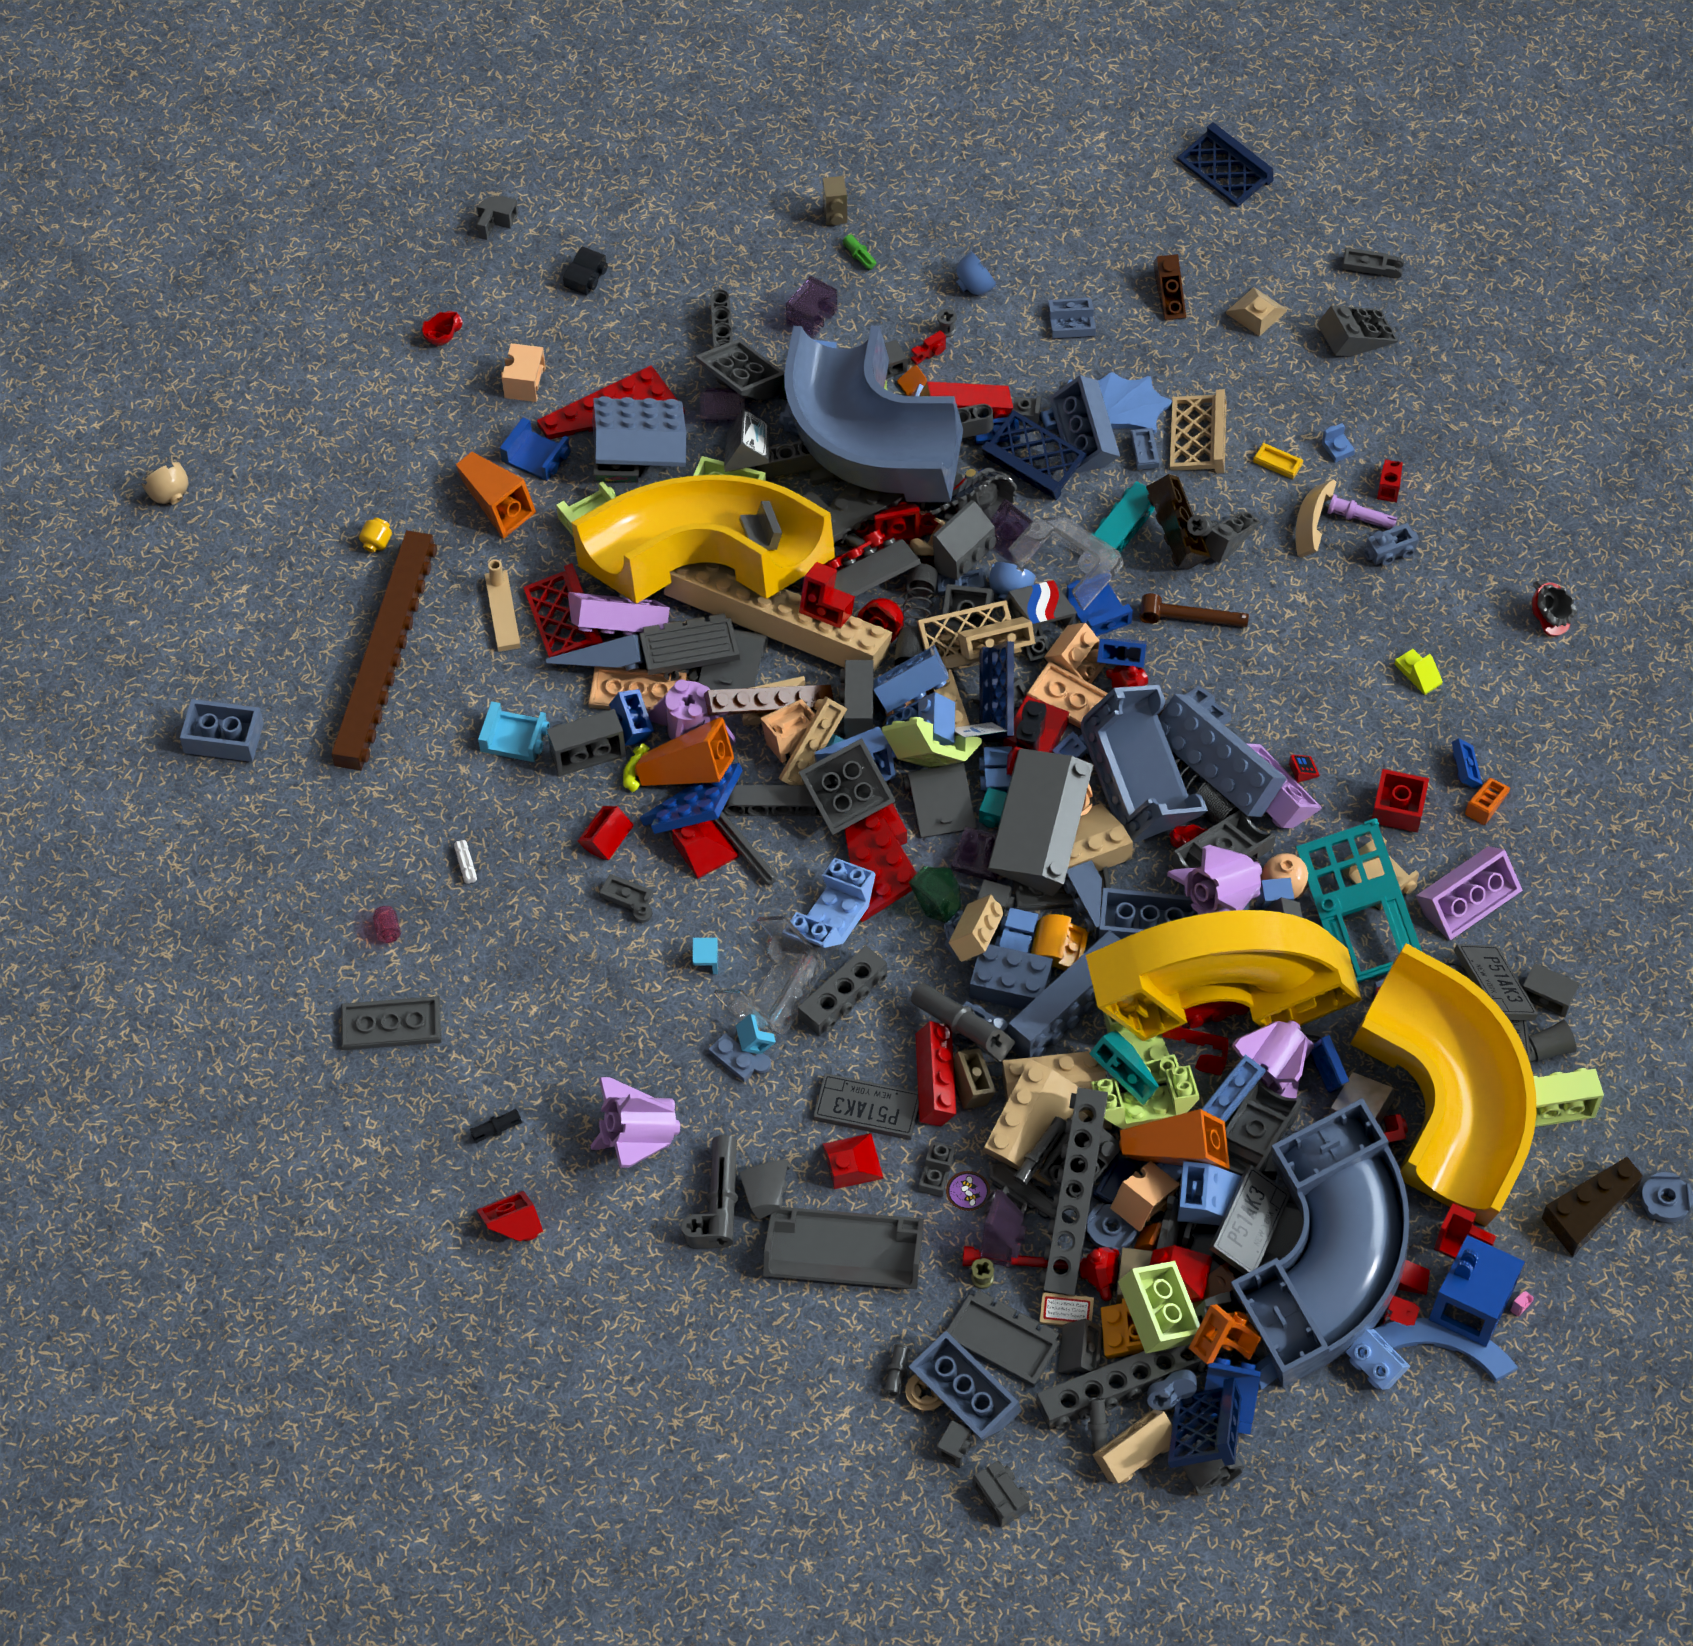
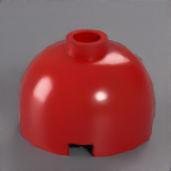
M886 598L872 599L860 609L857 618L891 631V643L898 637L900 629L904 626V615L901 608L895 602Z

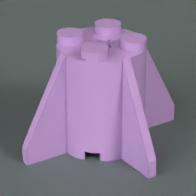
M683 679L676 681L674 686L648 711L651 722L667 726L668 735L671 740L720 716H708L704 693L710 689L698 682ZM726 726L730 744L734 746L736 742L735 736Z
M1207 845L1202 850V864L1200 867L1174 869L1168 871L1167 876L1185 886L1186 897L1191 896L1194 902L1190 905L1198 912V915L1243 910L1251 899L1257 898L1260 895L1262 868L1258 862H1253L1245 854Z
M1290 1020L1288 1023L1272 1021L1264 1027L1237 1038L1232 1047L1241 1059L1246 1054L1266 1070L1260 1080L1269 1089L1281 1096L1296 1098L1304 1061L1314 1048V1044L1300 1031V1025Z
M601 1077L599 1082L604 1099L601 1112H605L604 1120H599L600 1133L590 1145L591 1150L615 1147L620 1168H629L656 1152L668 1148L674 1135H678L680 1132V1122L676 1120L674 1100L672 1098H654L610 1077Z

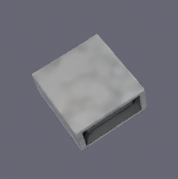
M1352 1072L1349 1082L1344 1085L1332 1105L1331 1113L1363 1098L1380 1125L1395 1100L1393 1088Z

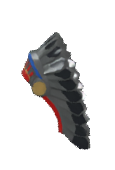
M992 468L982 470L968 469L965 472V478L953 489L951 502H934L930 507V512L934 515L942 510H946L950 506H955L956 512L945 514L943 521L948 522L968 502L973 500L991 523H998L1000 518L1006 517V513L1012 511V503L1016 502L1014 496L1017 494V485L1009 475L995 471Z

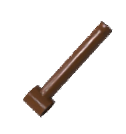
M1148 593L1142 596L1139 618L1142 622L1150 624L1159 622L1160 617L1247 627L1249 614L1162 603V598L1159 595Z

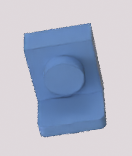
M1343 423L1330 426L1323 432L1322 445L1334 462L1353 456L1355 453V449L1344 435L1345 426Z
M1075 732L1070 733L1052 750L1054 753L1071 755L1079 759L1086 753L1090 755L1083 735L1078 736Z

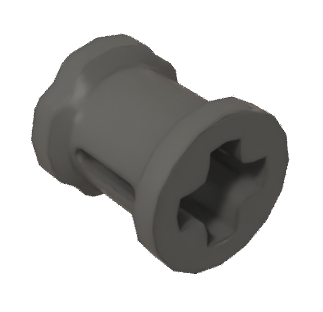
M943 309L937 315L939 322L937 332L941 330L946 337H951L956 332L954 323L957 320V315L953 310Z

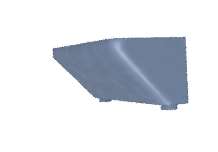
M1160 685L1113 688L1081 721V732L1112 815L1123 824L1133 843L1194 820L1208 811L1202 796L1199 794L1188 796L1161 726L1158 714L1165 705V697Z

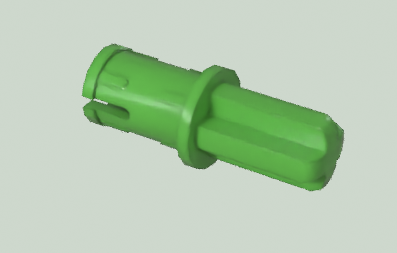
M852 234L847 235L843 239L842 244L852 253V257L855 260L858 259L868 270L873 269L876 265V260L867 252V247L861 245Z

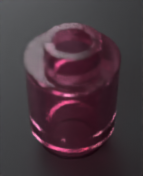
M391 906L377 908L373 916L377 938L379 941L392 943L401 935L397 913Z

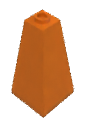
M470 452L456 464L463 483L502 538L505 539L536 513L523 478L474 452Z
M718 717L643 753L635 765V773L639 777L641 786L720 782L734 759L723 717Z
M1202 1109L1120 1130V1150L1123 1155L1133 1160L1183 1166V1161L1211 1164L1224 1170H1230L1225 1121Z

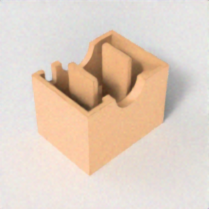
M511 343L508 357L512 359L505 358L506 366L503 372H501L504 398L537 402L536 391L539 389L538 385L541 374L546 369L543 347Z
M802 699L761 717L766 744L782 763L787 761L785 754L791 757L815 715Z
M1152 1161L1142 1167L1141 1172L1143 1175L1135 1171L1131 1177L1122 1182L1110 1209L1139 1232L1143 1229L1145 1222H1148L1158 1211L1165 1212L1167 1210L1168 1195L1174 1196L1180 1186L1177 1181Z

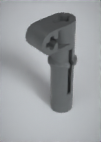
M926 983L919 984L912 992L911 1002L915 1006L948 1025L956 1035H964L985 1053L1002 1063L1016 1043L1004 1031L976 1015L971 1007L958 1004Z
M719 1135L712 1139L710 1192L706 1198L709 1203V1214L689 1215L681 1224L685 1242L693 1249L726 1248L733 1244L734 1205L738 1202V1195L735 1193L737 1140L729 1135ZM706 1228H708V1234H705Z

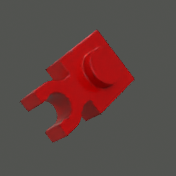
M940 330L923 340V345L911 349L914 355L911 357L912 362L918 365L926 357L930 359L935 355H940L946 349V335Z

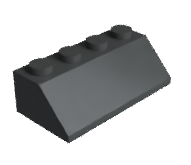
M892 537L883 541L882 547L876 550L875 548L867 549L862 552V557L852 560L847 559L842 562L843 567L837 569L834 588L857 596L921 564V562L903 539L895 540Z

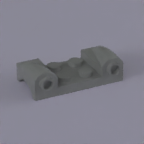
M1238 810L1176 849L1172 856V867L1175 869L1200 867L1202 864V850L1207 845L1245 854L1249 858L1253 856L1258 859L1274 848L1276 835L1259 830L1253 825L1246 814Z
M1259 1080L1244 1098L1225 1129L1230 1170L1227 1171L1242 1176L1246 1167L1251 1165L1263 1174L1267 1161L1272 1154V1145L1281 1140L1287 1128H1291L1301 1112L1302 1100L1281 1096Z

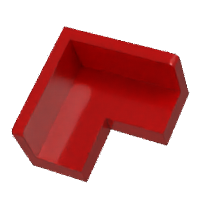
M1452 1203L1440 1228L1434 1250L1455 1259L1467 1235L1491 1246L1494 1245L1497 1236L1473 1225L1476 1213Z

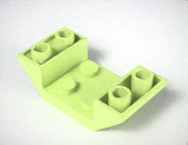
M911 717L906 722L893 721L892 725L882 727V732L897 759L927 768L965 762L982 743V738L975 736L963 737L958 734V736H955V743L944 746L939 745V741L933 740V724L925 722L921 717Z
M1103 1012L1107 1032L1110 1033L1114 1030L1119 1032L1135 1048L1158 1084L1166 1082L1165 1069L1175 1068L1179 1064L1175 1054L1169 1055L1162 1035L1160 1034L1142 1041Z
M1190 1065L1165 1069L1167 1085L1158 1087L1144 1105L1129 1091L1120 1093L1115 1078L1091 1082L1092 1090L1108 1092L1104 1119L1121 1129H1126L1187 1113L1200 1099Z

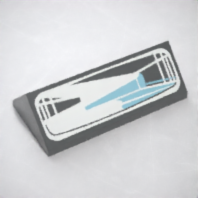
M742 409L726 433L725 472L769 463L770 424L745 409Z

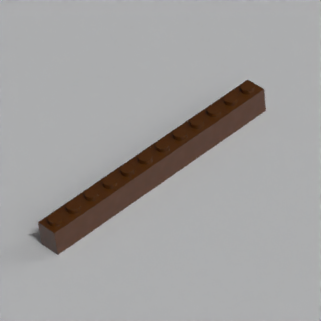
M408 530L405 532L331 753L334 766L362 771L364 763H367L369 760L370 743L373 744L375 742V728L382 721L383 713L381 710L383 705H387L389 686L394 684L395 667L398 668L400 666L401 649H405L407 631L411 630L413 626L412 615L413 612L418 611L419 594L424 592V579L426 575L429 576L431 558L436 556L437 545L434 544L432 534Z

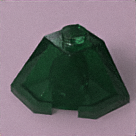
M923 866L909 881L927 917L947 923L961 908L960 885L951 868Z

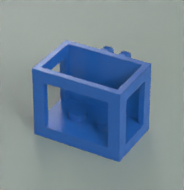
M1467 1235L1438 1292L1429 1320L1487 1347L1515 1289L1525 1261ZM1448 1304L1485 1320L1481 1332L1444 1315Z

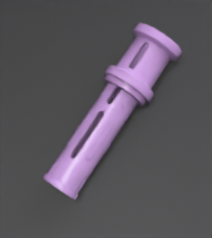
M1333 494L1327 512L1328 514L1335 513L1345 516L1347 520L1354 518L1389 530L1395 526L1398 518L1357 505V502L1354 500L1347 501L1337 498L1335 494Z

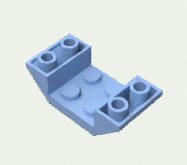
M837 858L832 860L822 875L827 886L807 916L798 912L794 914L784 929L786 934L823 948L840 945L845 942L866 912L870 903L875 873Z

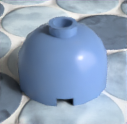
M972 251L959 261L956 267V274L959 280L956 283L963 292L968 290L973 295L985 294L996 286V282Z
M995 562L990 571L989 585L993 592L999 595L998 599L1005 601L1009 591L1034 585L1036 576L1025 568L1023 572L1016 569L1017 565Z

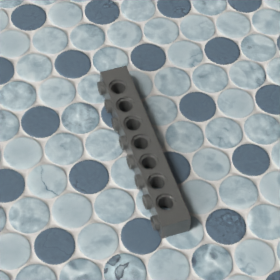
M1078 1087L1077 1094H1071L1069 1108L1074 1109L1073 1118H1067L1065 1133L1070 1134L1068 1144L1063 1143L1061 1158L1065 1159L1064 1169L1059 1168L1057 1184H1061L1060 1194L1054 1195L1052 1209H1057L1056 1219H1050L1048 1234L1053 1235L1051 1245L1046 1244L1044 1260H1049L1047 1270H1042L1040 1285L1044 1286V1292L1075 1296L1108 1092ZM1090 1110L1094 1115L1093 1119L1090 1122L1081 1121L1079 1119L1081 1111ZM1079 1135H1086L1090 1141L1086 1147L1081 1148L1075 1144V1138ZM1075 1160H1081L1085 1164V1169L1080 1173L1073 1172L1070 1168L1071 1163ZM1077 1185L1081 1189V1194L1077 1198H1070L1066 1194L1069 1186ZM1067 1210L1074 1211L1077 1215L1075 1222L1065 1223L1062 1220L1063 1213ZM1066 1235L1072 1239L1073 1243L1070 1248L1062 1249L1058 1246V1239L1061 1236ZM1056 1262H1066L1068 1271L1062 1275L1055 1273L1053 1267Z
M1190 1344L1151 1353L1143 1351L1038 1392L1036 1404L1049 1430L1053 1428L1063 1429L1073 1420L1090 1418L1089 1397L1086 1396L1088 1392H1094L1098 1397L1105 1398V1410H1111L1121 1401L1138 1399L1144 1392L1148 1391L1152 1384L1164 1381L1172 1372L1189 1370L1193 1373L1197 1371L1204 1373L1208 1371V1364L1189 1349ZM1221 1347L1216 1357L1229 1359L1232 1362L1239 1355V1351L1235 1348L1233 1351H1229ZM1190 1355L1193 1359L1186 1361L1181 1356ZM1166 1364L1169 1369L1161 1370L1157 1365ZM1136 1373H1141L1146 1378L1140 1380L1135 1378L1133 1375ZM1119 1383L1122 1387L1114 1389L1110 1384ZM1069 1401L1073 1403L1074 1406L1071 1408H1066L1062 1405V1403Z

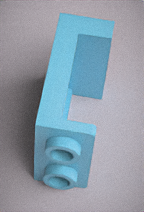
M491 701L478 738L480 752L535 762L537 754L540 755L543 749V735L547 736V729L550 726V723L546 720V713L540 712L539 718L505 712L501 710L500 703Z

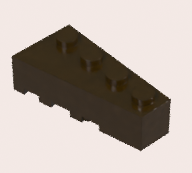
M1625 1157L1547 1204L1542 1220L1570 1255L1574 1257L1579 1252V1249L1593 1237L1595 1232L1638 1189L1643 1175L1630 1159Z

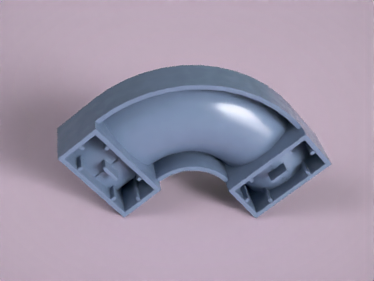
M793 326L784 373L785 391L799 436L815 460L834 475L854 485L887 493H903L906 502H951L963 436V427L955 396H903L884 389L889 357L880 326H871L869 339L864 344L849 349L824 346L811 339L805 333L802 326Z
M1363 1098L1272 1145V1164L1301 1213L1304 1224L1303 1230L1296 1246L1283 1259L1278 1260V1258H1275L1231 1282L1232 1299L1236 1306L1245 1312L1260 1335L1283 1388L1341 1357L1366 1330L1373 1329L1388 1309L1403 1274L1409 1235V1208L1406 1189L1398 1164L1388 1146L1389 1141Z

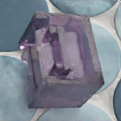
M810 276L786 303V325L792 328L793 326H802L805 333L809 337L814 338L820 331L817 325L824 327V318L831 319L838 311L837 289Z

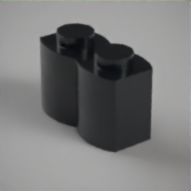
M581 247L563 275L564 287L588 295L591 290H595L598 278L604 275L608 268L606 255Z
M1029 700L1024 705L1022 721L1019 723L1016 731L1015 747L1039 750L1040 737L1045 730V704Z

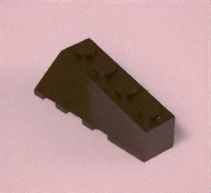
M1168 474L1146 486L1149 493L1148 500L1156 510V520L1164 530V540L1172 550L1174 564L1179 568L1188 570L1211 558L1203 536L1193 535L1188 531L1187 523L1194 514L1179 477Z

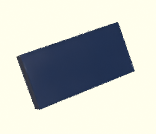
M1117 1154L1096 1188L1093 1197L1105 1204H1112L1122 1182L1131 1177L1135 1171H1138L1139 1165Z

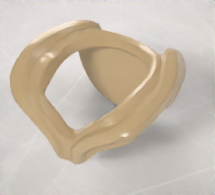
M935 518L934 520L938 522V525L935 527L932 535L935 532H937L946 522H944L942 519ZM931 535L928 543L919 538L912 539L910 549L916 555L934 556L933 536Z

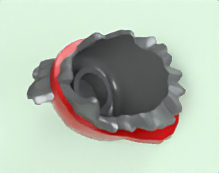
M1548 580L1533 582V586L1536 589L1531 601L1534 616L1540 620L1543 631L1548 636L1554 637L1564 634L1570 627L1571 618L1578 611L1573 604L1574 598L1567 593L1566 588H1561L1559 585L1550 583Z

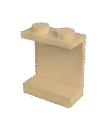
M1383 837V840H1384V843H1385V846H1386L1387 840ZM1371 840L1358 849L1359 855L1375 851L1374 841ZM1353 853L1345 858L1344 861L1353 858ZM1390 857L1402 895L1404 893L1410 894L1417 887L1419 873L1415 870L1408 875ZM1379 858L1363 863L1368 880L1385 874ZM1356 865L1342 870L1354 884L1362 882ZM1382 904L1376 905L1379 910L1383 909Z

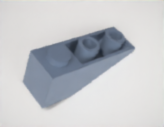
M1091 860L1067 869L1063 887L1067 894H1071L1076 912L1081 913L1083 916V924L1086 931L1091 932L1094 939H1098L1102 878Z

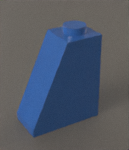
M1100 639L1097 662L1144 668L1147 641Z

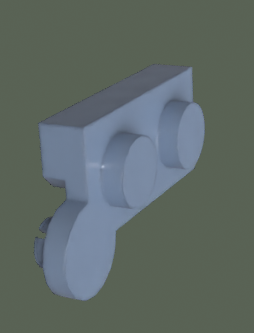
M726 1033L708 1049L710 1055L744 1083L752 1076L754 1071L766 1073L771 1068L769 1056L765 1054L753 1056L749 1052L742 1051L741 1045Z

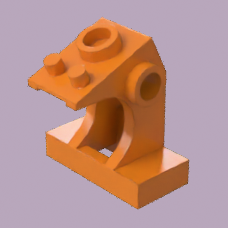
M1215 1304L1210 1305L1189 1349L1206 1364L1214 1362L1221 1347L1229 1351H1233L1235 1348L1250 1360L1261 1341V1337L1249 1322L1247 1315L1239 1311L1227 1313Z

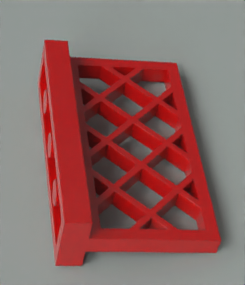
M572 563L565 565V571L523 587L549 658L603 643L598 628H593L592 632L578 630L579 627L576 625L567 624L566 621L570 616V607L559 606L563 597L568 598L567 590L574 593H584ZM564 579L565 585L561 591L553 588L556 582ZM538 589L544 590L540 599L532 597L530 592ZM549 593L558 595L554 604L545 601ZM542 605L551 608L546 617L538 614ZM556 610L565 613L561 621L552 619ZM549 623L557 626L553 634L545 632ZM562 628L571 630L567 639L558 636ZM576 633L584 634L586 637L585 640L578 643L572 641ZM555 641L564 643L562 649L552 652L551 648Z

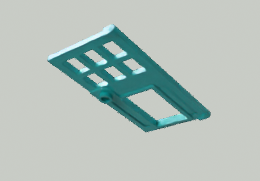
M1374 818L1365 821L1364 824L1296 846L1299 857L1305 863L1308 870L1307 881L1323 928L1348 949L1357 983L1387 974L1394 961L1361 972L1343 916L1382 904L1398 952L1400 953L1406 943L1422 951L1380 832L1378 819ZM1371 834L1376 850L1359 855L1354 839ZM1348 841L1354 857L1337 863L1332 846ZM1326 849L1331 865L1314 870L1309 854ZM1379 858L1385 874L1368 880L1363 863ZM1356 865L1362 882L1345 887L1340 870ZM1334 873L1339 890L1323 895L1318 878Z

